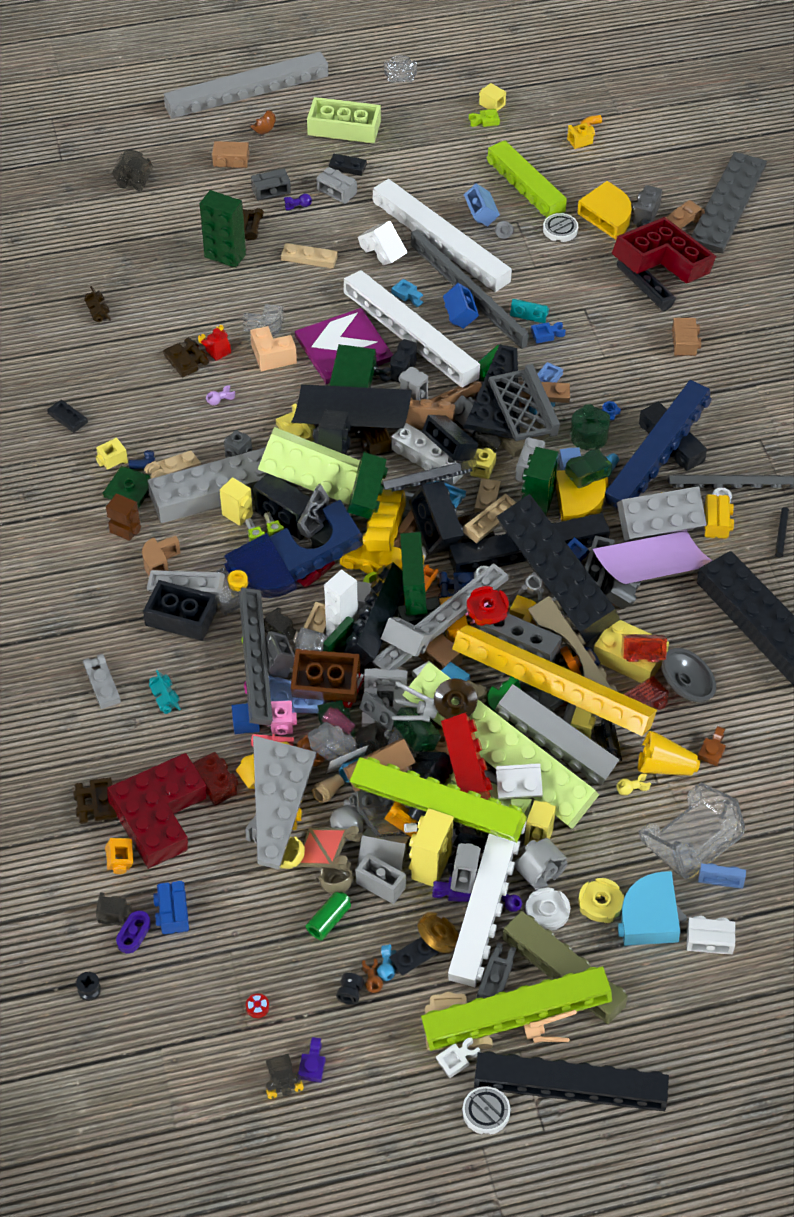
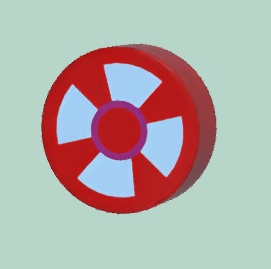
M263 994L251 995L246 1001L248 1015L253 1018H262L269 1012L268 998Z

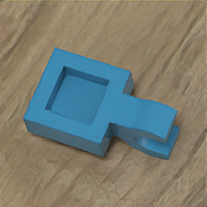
M402 279L391 288V294L403 301L410 299L416 307L423 304V301L420 300L423 294L417 291V286Z

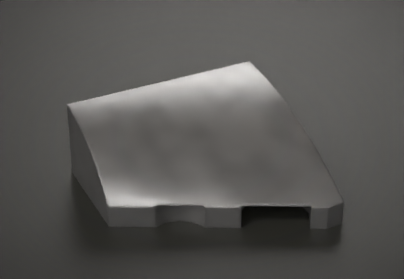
M321 484L316 486L297 523L301 535L309 539L324 527L322 522L326 520L323 508L331 505L328 501L330 498Z

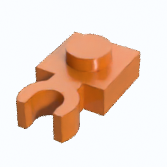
M567 646L562 647L560 652L570 671L582 676L579 670L582 665L577 655L573 657Z

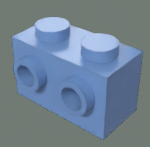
M477 183L464 194L473 218L479 224L482 223L488 227L500 216L491 193Z

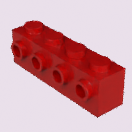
M463 713L442 720L441 724L457 787L465 793H468V791L476 792L481 795L480 798L488 800L491 798L490 790H492V784L489 777L486 778L484 771L487 770V765L484 758L480 757L479 751H482V746L479 738L475 737L474 732L477 731L474 719L470 720L468 715Z

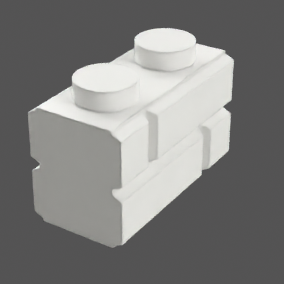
M704 916L689 918L687 924V951L733 955L735 948V921H729L727 918L711 920L706 919Z

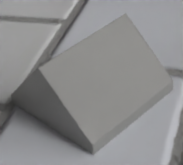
M367 828L361 838L357 867L369 853L402 872L410 837Z

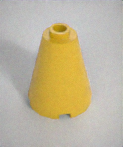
M648 731L642 744L644 746L643 752H640L637 769L639 772L692 776L694 772H698L700 760H697L698 756L655 731Z

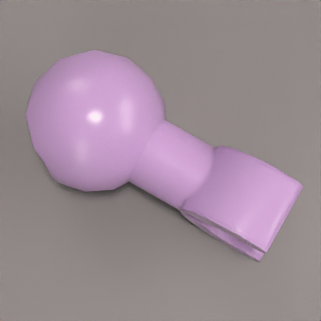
M227 385L221 392L210 391L207 393L206 401L210 405L215 406L220 403L221 399H234L235 391L230 392V385Z

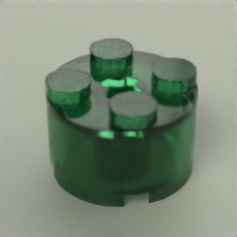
M585 404L582 408L576 410L571 418L570 436L572 443L583 450L602 448L608 441L610 415L602 409L594 407L592 404Z

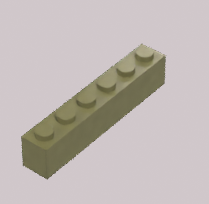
M523 911L504 928L503 940L511 947H515L516 951L552 980L562 978L569 973L584 972L592 967L584 957H579L575 954L568 944L560 942L549 929H544L533 916L527 915ZM609 980L612 1002L588 1008L607 1025L626 1007L628 998L622 987L615 986Z

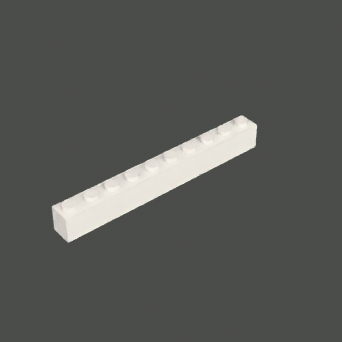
M390 179L373 188V202L377 206H380L388 214L395 217L411 231L417 229L439 251L457 263L462 269L469 272L474 278L484 283L486 287L497 292L511 282L512 269Z
M360 270L344 278V293L402 340L406 339L417 342V352L461 388L479 379L480 364L423 320L416 312H413L404 303L399 301L369 275Z

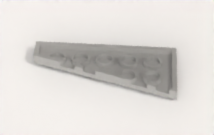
M253 735L257 863L279 870L312 770L316 752Z

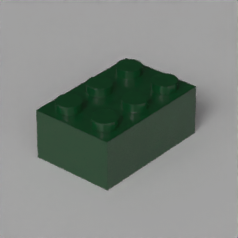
M535 447L534 453L529 454L527 465L529 467L528 469L525 468L522 480L525 481L522 485L521 493L524 494L521 499L530 494L547 516L556 488L559 451Z

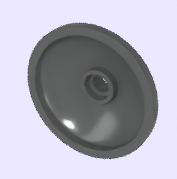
M683 648L670 649L663 656L662 670L664 677L678 695L698 703L707 702L714 696L716 692L715 677L709 666L699 656Z

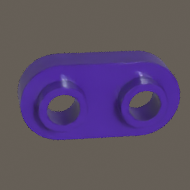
M135 911L131 913L118 933L116 943L122 953L130 954L135 952L148 933L151 921L146 912ZM139 923L143 924L141 927L136 926ZM126 942H132L130 945H125Z

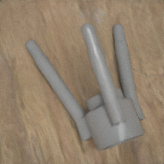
M533 572L525 579L524 585L511 597L509 603H512L517 595H521L525 591L529 594L538 593V602L543 600L544 589L541 588L542 580L536 572Z
M396 682V686L424 701H419L417 704L396 699L395 702L398 704L417 708V713L420 715L392 716V720H422L429 722L430 719H435L437 710L434 705V698L427 697L400 682Z

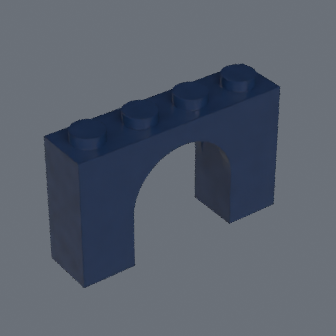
M341 500L323 508L326 520L333 530L331 538L323 546L315 549L302 548L294 541L287 528L269 537L274 550L294 582L306 577L317 569L323 568L330 562L340 559L345 554L357 550L363 545L362 534Z

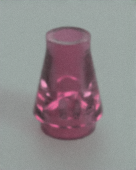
M330 707L322 719L326 727L348 735L351 734L355 727V723L350 721L338 708Z

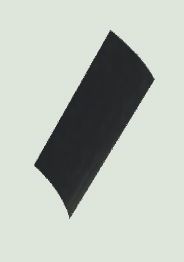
M301 384L297 408L291 423L320 424L324 411L332 410L348 412V420H351V426L403 429L409 411L412 390Z

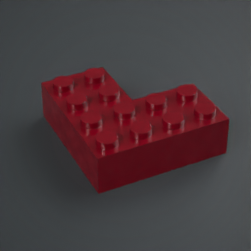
M666 217L617 236L612 255L637 274L662 264L686 284L710 274L716 259V255Z
M187 753L107 787L108 802L117 813V818L129 838L132 839L133 845L148 869L188 851V837L174 813L206 799V784Z

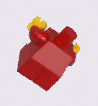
M223 325L216 326L213 329V333L207 336V340L205 334L198 336L199 343L205 346V350L215 361L231 354V345L227 339L228 334L224 330Z

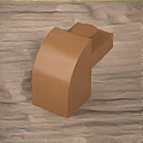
M176 536L166 538L158 543L153 537L144 544L142 557L144 569L148 576H150L151 570L169 571L167 559L181 554L179 540Z

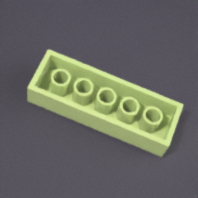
M274 427L258 470L312 491L315 490L318 484H321L330 498L341 500V502L349 505L360 460Z

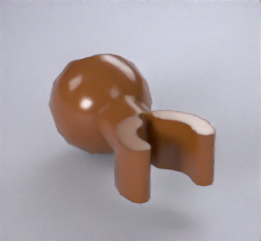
M374 958L372 969L363 960L362 970L368 975L365 981L367 991L370 993L380 992L383 988V981L376 973L378 970V960Z

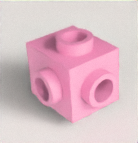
M271 701L273 719L270 725L271 734H293V725H297V713H292V701Z

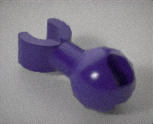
M303 193L296 199L285 197L286 211H290L294 206L298 205L302 207L310 206L312 203L311 196Z
M502 895L501 901L504 902L508 911L517 912L522 907V900L518 895Z

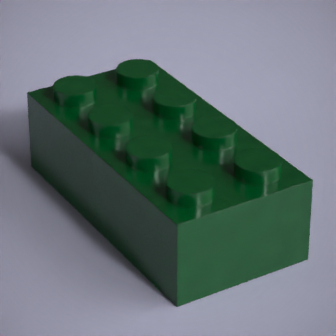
M209 190L199 203L204 257L237 268L246 256L242 200Z

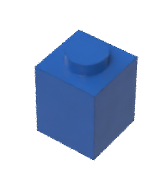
M248 703L231 705L234 735L260 732L259 724L249 723Z

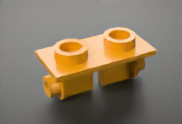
M394 802L384 820L404 833V824L418 823V821L407 814L409 809L398 802ZM406 832L405 834L412 837L413 833L417 834V832Z

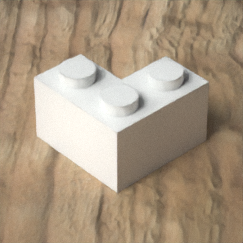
M390 221L374 226L357 237L361 248L366 253L375 250L377 258L382 265L390 264L407 253Z

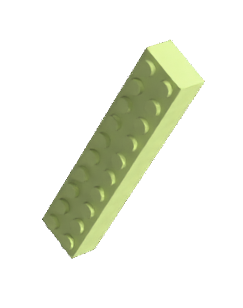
M428 662L409 687L427 697L434 698L438 686L451 678ZM407 691L402 694L409 702L418 704L419 701H424ZM452 699L451 703L453 705H458L459 701L457 699ZM478 700L476 709L469 718L470 720L474 719L477 731L474 732L475 737L479 738L482 746V751H479L480 757L484 758L495 769L496 766L540 764L543 796L532 798L536 801H544L556 806L555 816L573 829L599 794ZM437 711L435 719L432 720L442 727L441 721L446 718Z

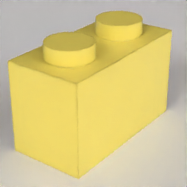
M232 477L220 488L222 515L241 526L246 519L249 520L253 515L251 488Z
M534 800L526 822L524 845H527L532 840L538 842L544 838L550 839L554 828L556 806L548 802Z

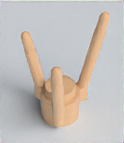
M577 1011L564 1012L524 1025L527 1040L533 1039L534 1043L569 1042V1038L544 1037L541 1034L545 1033L544 1024L575 1015Z

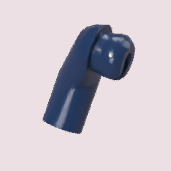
M146 450L142 459L129 460V468L144 469L147 464L155 461L154 451Z

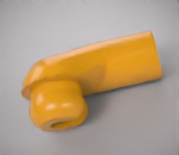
M601 115L588 116L581 121V124L587 123L588 126L602 123Z

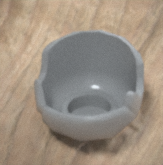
M339 807L331 814L330 826L332 829H348L351 826H357L359 828L358 833H362L363 817L361 813H357L355 807Z

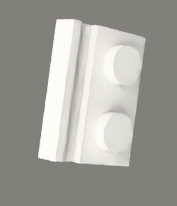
M540 764L496 766L498 800L542 797Z

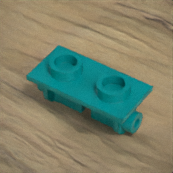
M512 299L510 316L546 323V317L549 314L548 306Z
M156 670L158 676L150 678L149 687L155 697L159 696L156 698V702L160 711L168 714L174 707L180 711L181 708L178 704L180 699L177 693L171 689V685H173L171 679L167 674L163 675Z

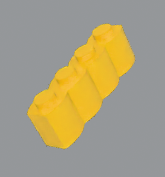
M383 490L382 495H378L377 501H380L378 512H374L371 519L367 521V531L363 534V545H366L367 551H392L398 527L402 520V513L406 507L405 490L393 492L391 490Z
M362 545L357 550H353L340 558V565L345 568L360 569L367 574L377 572L382 566H387L392 562L402 570L401 549L393 547L391 552L367 551L366 545Z

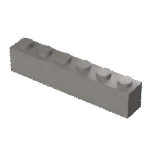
M513 684L495 709L501 718L512 722L517 730L533 737V740L538 745L550 749L555 757L564 759L573 770L582 772L594 784L601 786L619 761L618 758Z

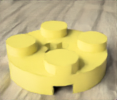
M597 878L593 882L589 883L588 881L582 886L579 893L580 912L593 921L611 923L622 912L624 895H622L620 887L612 880ZM601 896L605 897L606 903H598L595 899H600Z

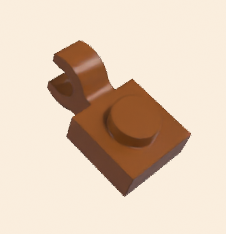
M717 726L712 740L705 738L698 753L699 760L718 767L726 745L721 744L725 728Z

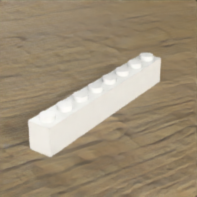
M526 822L524 824L521 834H524ZM492 834L488 835L448 971L449 981L471 987H476L477 980L482 981L485 968L481 966L483 959L487 960L491 949V946H488L489 938H494L497 925L494 924L496 916L500 917L503 904L500 903L502 895L506 896L509 883L506 882L508 875L513 873L515 862H512L514 854L518 855L520 841L515 843Z

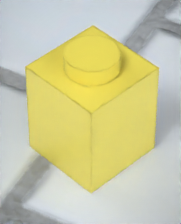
M492 83L481 89L479 105L486 109H496L497 111L506 105V91Z

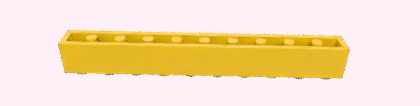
M466 625L458 630L452 647L453 650L641 736L651 729L657 712L656 709L473 626Z

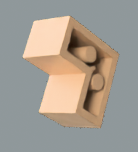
M268 326L250 330L251 346L261 371L297 364L296 346L291 335L273 339Z

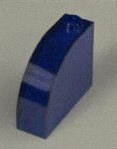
M267 533L224 555L227 562L224 566L228 574L235 570L244 571L248 577L246 588L260 590L261 597H280L297 589L293 577Z

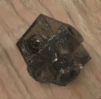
M377 722L362 726L356 732L353 746L357 749L368 746L364 754L367 756L388 745L391 733Z

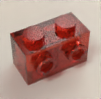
M622 634L621 655L626 661L639 662V659H647L648 662H660V660H666L667 638L665 635Z
M213 752L193 762V765L206 784V794L214 806L237 795L238 780L234 773L230 774L227 770L228 766L224 758H219L216 752Z

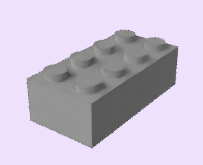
M699 486L628 498L617 502L624 542L700 529L707 526Z

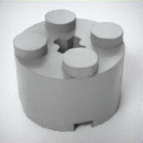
M544 838L538 842L535 840L530 841L525 847L526 852L515 861L514 865L535 890L547 887L548 884L546 882L551 878L555 881L565 870L568 862L565 860L567 857L550 839Z

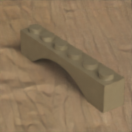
M548 596L529 608L530 615L538 627L561 636L562 641L575 652L583 666L584 677L617 691L613 683L608 684L606 681L607 674L601 666L597 667L594 663L596 658L591 650L586 651L583 644L585 642L579 633L575 634L572 630L574 625L569 617L564 618L561 611L563 609L557 600L553 601Z

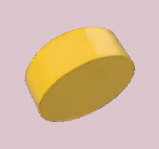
M241 570L232 571L227 577L229 588L234 591H240L241 587L246 588L248 585L247 574Z

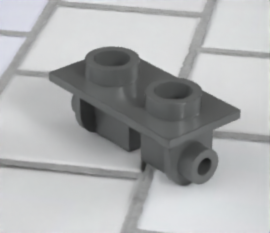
M365 691L359 708L392 732L394 724H399L402 721L392 720V716H401V712L396 711L391 706L387 707V703L380 699L377 694Z
M363 790L356 791L349 796L350 804L357 806V813L393 804V800Z

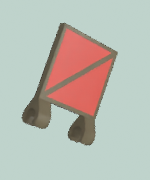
M351 826L348 829L309 828L303 843L305 847L304 858L296 867L335 868L341 871H349L352 863L347 862L348 858L346 856H340L346 839L360 842L363 834L358 833L359 828L357 826Z

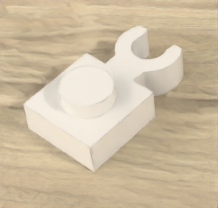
M467 1038L461 1048L453 1044L436 1056V1060L449 1078L469 1066L467 1058H475L477 1053L480 1052L479 1047L472 1051L468 1049L473 1044L472 1038Z

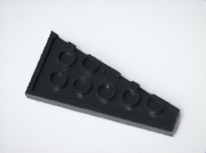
M501 344L498 346L465 422L464 429L514 439L488 380L492 376L518 371L517 348ZM518 377L514 378L513 381L519 384ZM501 381L495 382L498 387L503 389L507 385ZM509 386L507 391L517 395L519 389ZM506 395L502 398L503 401L509 404L514 400ZM516 400L514 406L519 408V401ZM512 410L509 413L511 417L516 419L520 416L519 413ZM518 425L517 428H516L518 434H520V426H519V425Z

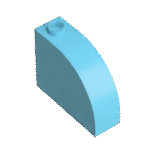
M672 871L647 875L636 881L626 893L622 906L621 923H618L619 937H623L624 946L679 942L680 926Z

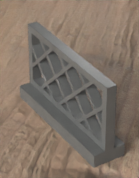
M533 364L526 365L524 370L489 377L490 386L515 441L549 434L550 437L557 436L560 423ZM522 377L524 382L520 385L514 382L513 379ZM501 381L507 385L503 389L498 387L495 382ZM509 386L519 389L517 395L507 391ZM522 391L530 394L529 400L519 396ZM506 395L514 400L509 404L503 401L502 398ZM516 400L526 404L525 408L520 409L514 406ZM530 406L536 409L537 414L533 415L527 412V408ZM511 410L521 414L518 419L510 416ZM523 416L532 419L533 421L529 425L527 423L522 422L521 419ZM535 422H539L544 425V428L537 429L533 425ZM519 425L527 429V432L518 434L516 428Z

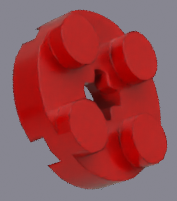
M482 586L474 589L471 592V596L467 599V612L477 625L495 624L507 617L509 601L506 594L500 589L498 592L493 590L491 586ZM484 603H488V605H493V606L487 608V607H484Z

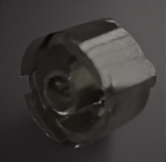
M126 150L123 154H120L113 169V176L117 181V185L120 188L131 187L137 191H142L153 169L150 159L147 158L146 160L142 157V153L135 150Z

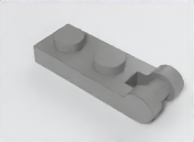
M99 654L97 658L84 659L83 664L100 708L103 709L121 703L104 655ZM100 666V669L93 670V667Z

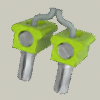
M270 512L264 514L267 521L268 538L284 530V527L280 525L278 520H273ZM251 518L245 520L249 529L248 535L251 551L264 548L266 544L268 546L272 545L270 539L269 542L265 541V532L261 530L260 526L255 527Z

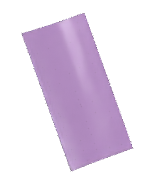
M687 531L593 549L604 568L623 584L699 569L713 561L696 546Z

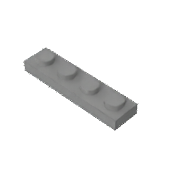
M151 570L147 590L153 592L158 580L207 593L221 595L225 575L220 572Z

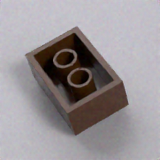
M296 649L290 688L292 697L356 703L360 671L359 654Z

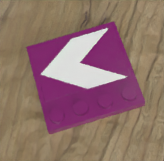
M362 308L295 331L296 339L326 385L331 380L338 344L376 349V364L378 366L390 362L393 356Z

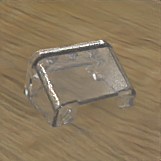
M702 782L689 791L687 796L689 808L660 830L656 824L649 823L638 831L641 841L676 874L685 879L693 878L699 873L701 863L708 864L714 861L736 843L745 831L738 799Z

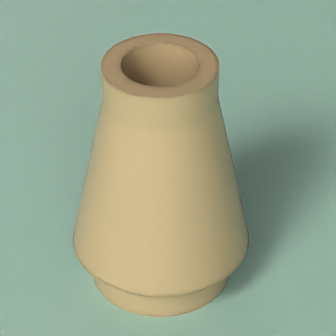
M335 774L333 777L316 783L312 789L314 798L320 803L329 802L344 784V780L339 774Z

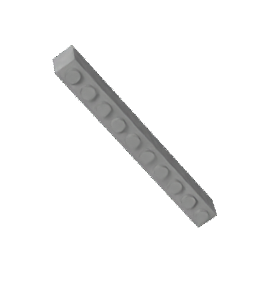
M320 51L164 93L165 108L171 119L321 79L328 77V62Z

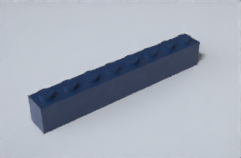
M692 380L688 381L606 490L607 504L618 509L617 502L623 499L639 497L641 493L646 491L648 483L658 475L660 467L667 463L672 451L678 448L680 440L683 436L688 435L692 424L699 420L701 412L710 405L712 398L710 397L709 388Z

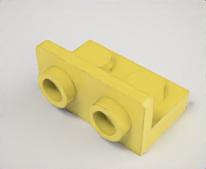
M296 403L292 405L291 413L276 419V425L279 429L311 442L314 441V424L291 423L297 408Z

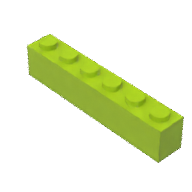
M504 140L488 147V163L500 175H503L520 194L526 197L541 214L547 218L556 213L566 212L567 198L507 141Z

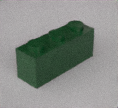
M363 453L358 465L347 510L348 513L371 519L373 513L378 512L380 501H377L378 495H382L384 484H381L382 479L386 478L388 467H385L387 459Z

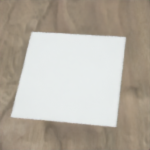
M368 746L332 760L326 774L340 768L345 762L363 757Z

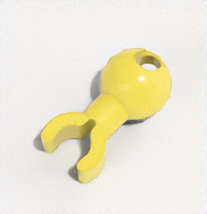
M641 774L637 780H619L616 788L619 794L625 796L631 794L633 789L637 788L647 791L650 789L651 783L641 782L645 781L647 774Z

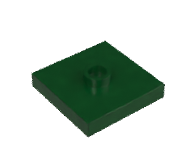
M121 466L103 491V497L112 500L117 493L136 501L139 509L149 494L148 480L151 477L150 475Z
M346 617L323 642V651L344 653L343 651L347 645L346 640L353 631V618Z

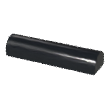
M617 261V267L662 311H666L673 306L676 297L648 270L637 274L623 262Z

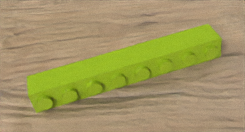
M359 757L350 779L351 784L357 789L425 812L429 808L453 816L454 822L515 843L518 842L527 819L522 809L518 806L510 804L507 807L501 805L502 802L497 799L489 798L486 800L480 798L481 795L476 792L468 791V793L460 791V788L455 785H441L437 779L432 777L424 779L418 773L410 770L407 773L400 771V768L393 764L382 765L379 760L372 757L367 759Z
M591 967L584 972L569 973L562 978L554 980H543L539 984L521 986L514 991L499 992L488 998H476L466 1004H454L444 1010H432L425 1015H421L429 1049L433 1051L462 1043L467 1038L477 1039L521 1027L564 1012L580 1011L612 1002V993L604 967Z

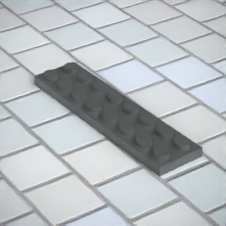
M733 153L704 210L705 213L702 214L691 235L693 239L708 250L721 254L724 253L766 168V160L743 153Z

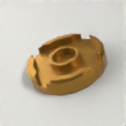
M427 912L419 919L417 924L418 932L422 939L436 951L442 953L452 952L456 948L459 937L455 926L447 918L442 917L441 919L437 916V913Z

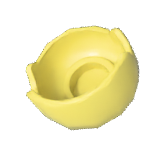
M296 836L289 838L280 866L283 869H292L298 866L304 858L305 847Z

